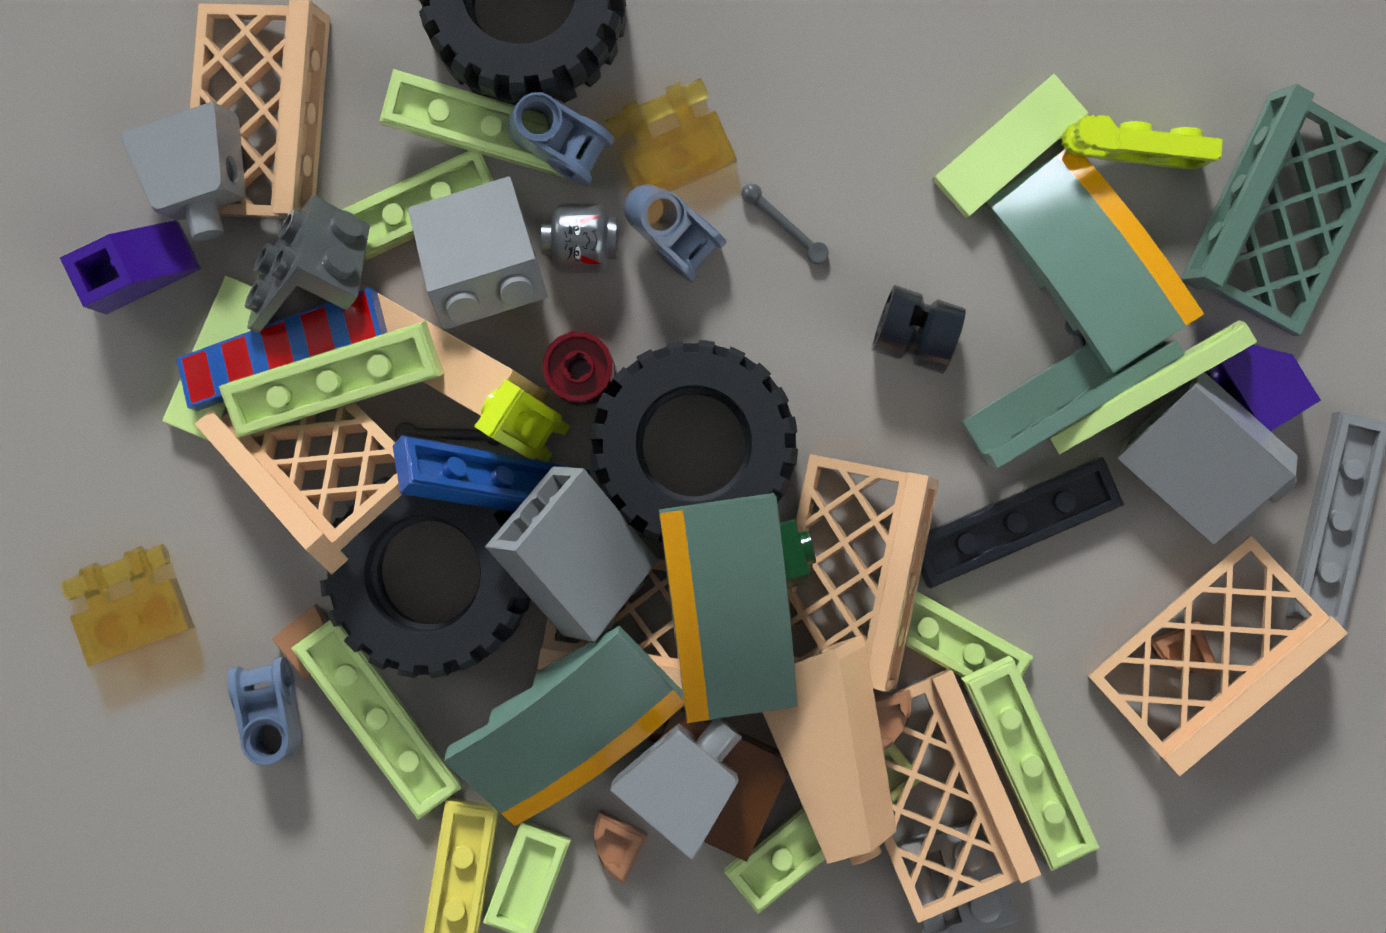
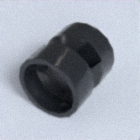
M894 285L882 311L871 351L898 360L908 354L912 356L914 365L943 374L956 349L965 320L966 308L939 299L928 305L924 303L921 293ZM908 326H919L918 332H916L914 328Z

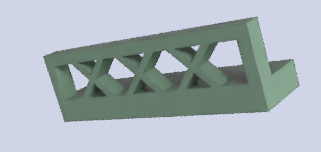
M1177 340L1162 341L1114 373L1107 374L1090 346L1086 344L966 417L960 423L986 466L999 468L1182 357L1185 353Z

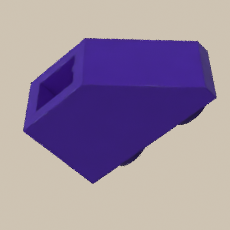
M177 220L111 233L60 257L82 306L106 315L201 269L188 239Z
M1251 345L1205 372L1270 431L1321 401L1293 354Z

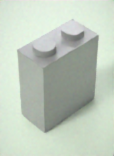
M510 176L408 207L427 293L443 331L548 298L524 215Z
M1205 372L1183 384L1124 439L1118 455V459L1213 545L1228 533L1231 536L1240 534L1253 521L1256 515L1254 511L1268 499L1272 503L1279 501L1293 488L1297 481L1295 476L1298 455Z
M552 467L485 546L563 636L595 642L599 636L611 628L615 615L629 597L643 587L647 574L659 560L632 526L628 525L623 515L584 468Z

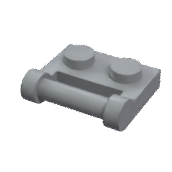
M973 818L949 825V827L967 834ZM980 825L975 838L988 843ZM937 829L927 855L939 851L943 866L954 870L964 840ZM926 833L906 838L897 842L896 845L918 855ZM972 844L962 874L981 881L1000 873L1001 871L993 852ZM902 857L910 875L915 862ZM924 865L915 884V889L922 906L938 899L930 870ZM959 880L954 892L970 885ZM1007 885L957 906L956 909L959 917L945 921L943 913L924 920L925 928L921 933H983L1018 922Z

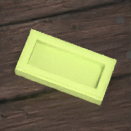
M527 820L520 823L483 923L508 933H536L572 837Z

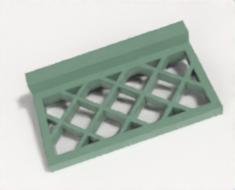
M1299 84L1269 94L1181 276V280L1195 289H1208L1292 336L1302 335L1386 160V143L1314 103L1312 99L1315 94ZM1306 117L1319 124L1325 143L1324 147L1305 153L1300 135V130ZM1337 135L1345 140L1338 141ZM1354 144L1370 154L1361 173L1349 177L1341 147ZM1291 151L1292 158L1287 159L1289 152ZM1327 152L1336 182L1316 188L1308 159ZM1295 164L1303 193L1283 200L1277 177L1282 167ZM1356 182L1352 189L1351 183ZM1338 188L1343 210L1338 220L1326 224L1318 195ZM1267 198H1268L1270 204L1264 206V204H1265V202H1266V200H1267ZM1305 199L1313 229L1293 235L1285 206ZM1272 211L1280 240L1259 247L1254 225L1259 215ZM1333 229L1331 235L1329 236L1328 231ZM1315 235L1321 256L1315 267L1303 271L1295 242ZM1244 246H1246L1247 252L1241 253ZM1282 247L1290 276L1270 282L1262 254ZM1249 258L1257 287L1243 292L1228 284L1227 281L1236 263ZM1293 283L1298 304L1290 318L1278 311L1272 290ZM1260 294L1262 302L1253 298V296Z

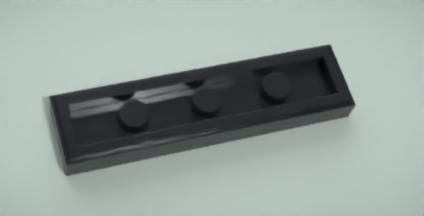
M1104 457L1093 459L930 529L921 568V574L927 588L936 587L1124 506Z

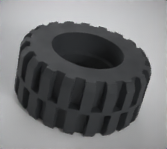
M419 0L422 5L419 15L423 28L437 55L443 61L451 76L460 85H468L472 93L489 98L493 97L515 106L523 96L538 92L547 94L552 98L560 96L564 104L577 97L575 89L581 84L585 83L586 86L591 88L601 78V66L604 63L611 65L618 53L617 41L618 38L624 37L626 26V0H574L569 16L552 34L535 42L514 44L497 40L483 31L475 15L474 6L476 0Z
M683 340L666 343V347L653 352L649 349L638 355V360L627 368L623 367L612 378L614 382L606 393H602L596 406L598 411L594 423H591L590 440H592V455H590L593 472L596 473L600 485L599 487L623 515L628 525L630 524L641 532L642 535L656 542H663L659 509L770 493L775 494L778 504L781 498L785 496L791 484L792 472L797 464L796 433H798L795 416L792 417L788 406L789 399L782 387H778L770 377L771 373L761 363H754L745 357L746 353L732 346L730 349L715 345V341L699 340V343H683ZM703 395L718 400L734 413L743 430L745 451L738 472L727 485L707 495L686 496L670 491L654 478L645 461L643 439L651 417L662 405L680 396Z
M385 476L373 482L372 485L384 484L392 477ZM402 494L341 549L349 560L332 575L327 571V579L320 580L322 597L329 595L334 609L327 612L333 627L341 625L349 635L345 638L344 642L354 652L363 650L370 656L368 663L381 670L388 667L397 669L399 676L416 678L419 675H430L431 678L448 676L455 671H464L478 664L499 649L513 635L531 602V598L485 547L514 512ZM350 500L346 504L349 510L343 518H335L332 524L334 528L353 513L355 500ZM422 521L442 522L459 530L473 545L480 564L479 585L472 601L457 616L442 622H420L404 615L390 600L383 582V558L390 541L404 528Z

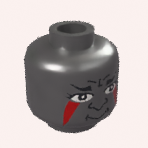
M600 204L558 205L553 212L552 223L541 224L542 255H552L553 264L560 273H602L607 269L609 260H617V218L609 217L606 208Z

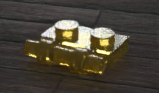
M701 78L683 86L680 82L672 84L665 88V94L641 105L634 101L621 107L623 113L604 121L608 131L612 133L615 139L632 132L636 141V146L619 153L634 189L648 184L672 192L737 162L735 152L716 110L696 119L691 109V105L709 97ZM674 113L680 126L653 138L647 125Z
M159 544L146 550L142 546L124 552L122 559L104 566L94 563L79 569L77 576L61 582L62 592L66 599L71 601L85 595L89 606L88 610L70 616L88 667L195 628L177 578L168 579L158 584L155 582L153 569L171 562L169 551L164 544ZM130 578L134 593L111 600L108 592L109 586Z

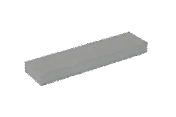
M1333 412L1294 581L1328 616H1332L1345 628L1386 451V422L1344 412ZM1290 598L1286 617L1299 620L1306 619L1309 614L1294 598Z

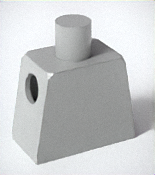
M212 101L120 133L122 142L147 199L155 212L175 220L187 219L191 238L194 241L211 240L224 234L218 208L241 201L246 194L240 125L237 114Z
M723 718L714 719L698 738L685 727L678 724L621 771L612 781L610 791L692 859L697 854L738 783L737 772L724 761V758L739 742L742 735Z

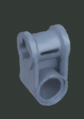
M542 92L523 96L514 107L508 120V132L512 140L519 147L545 161L567 179L582 186L590 185L593 180L590 173L604 148L612 147L615 142V137L606 128L583 115L577 114ZM526 110L541 112L548 122L547 132L543 134L529 132L522 123V112ZM585 142L586 147L584 148L579 159H577L576 155L578 154L580 148Z
M645 184L632 190L625 200L624 212L629 224L657 250L658 255L671 268L689 282H693L696 279L697 274L695 270L715 247L722 249L727 243L718 230L699 214L695 213L681 197L671 191L655 185ZM661 199L663 213L657 222L649 224L647 219L648 208L655 200Z
M285 657L275 658L272 665L243 670L240 666L230 668L227 680L228 692L235 710L241 748L244 755L251 762L258 765H271L292 756L299 749L302 742V730L295 700V682L288 660ZM265 682H269L270 686L266 688H254V685ZM268 724L275 726L282 736V745L277 752L268 750L262 741L263 730Z

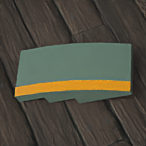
M1063 150L996 193L985 205L1039 288L1045 287L1072 330L1076 331L1079 329L1107 374H1111L1195 321L1204 313L1158 246L1104 177L1086 157H1080L1079 154L1074 156L1072 153L1068 154L1067 150Z
M770 493L659 509L687 723L798 707L790 611L775 494Z
M618 626L597 638L595 642L591 641L537 671L531 688L493 708L488 724L449 745L443 762L509 822L516 826L559 802L601 774L643 742L684 706L683 691Z

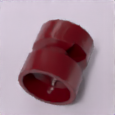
M571 331L557 337L548 346L543 357L542 372L547 385L562 400L575 406H590L598 403L602 393H606L614 382L612 378L616 375V365L608 347L598 337L587 332Z

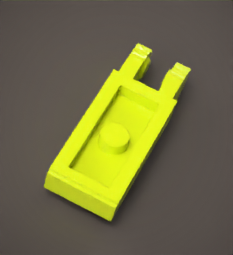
M1094 114L1091 116L1086 115L1079 119L1077 124L1075 122L1066 127V130L1062 132L1063 137L1060 138L1062 139L1061 145L1064 146V150H1067L1068 154H1074V156L1079 154L1080 157L1097 158L1098 160L1197 170L1222 158L1223 139L1203 137V130L1192 127L1174 128L1170 130V133L1152 131V124L1140 121L1124 122L1118 128L1109 116L1098 115L1095 117Z
M505 379L499 389L494 390L484 401L481 417L474 427L529 459L534 460L537 458L543 462H548L553 453L548 451V447L544 445L552 432L565 436L571 426L561 420V414Z

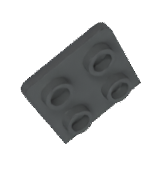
M314 195L310 197L300 212L292 209L280 228L279 240L275 245L266 243L254 264L253 271L259 274V279L252 286L245 302V308L251 310L247 329L260 333L296 286L347 310L358 297L370 225L358 219L352 213L341 210Z

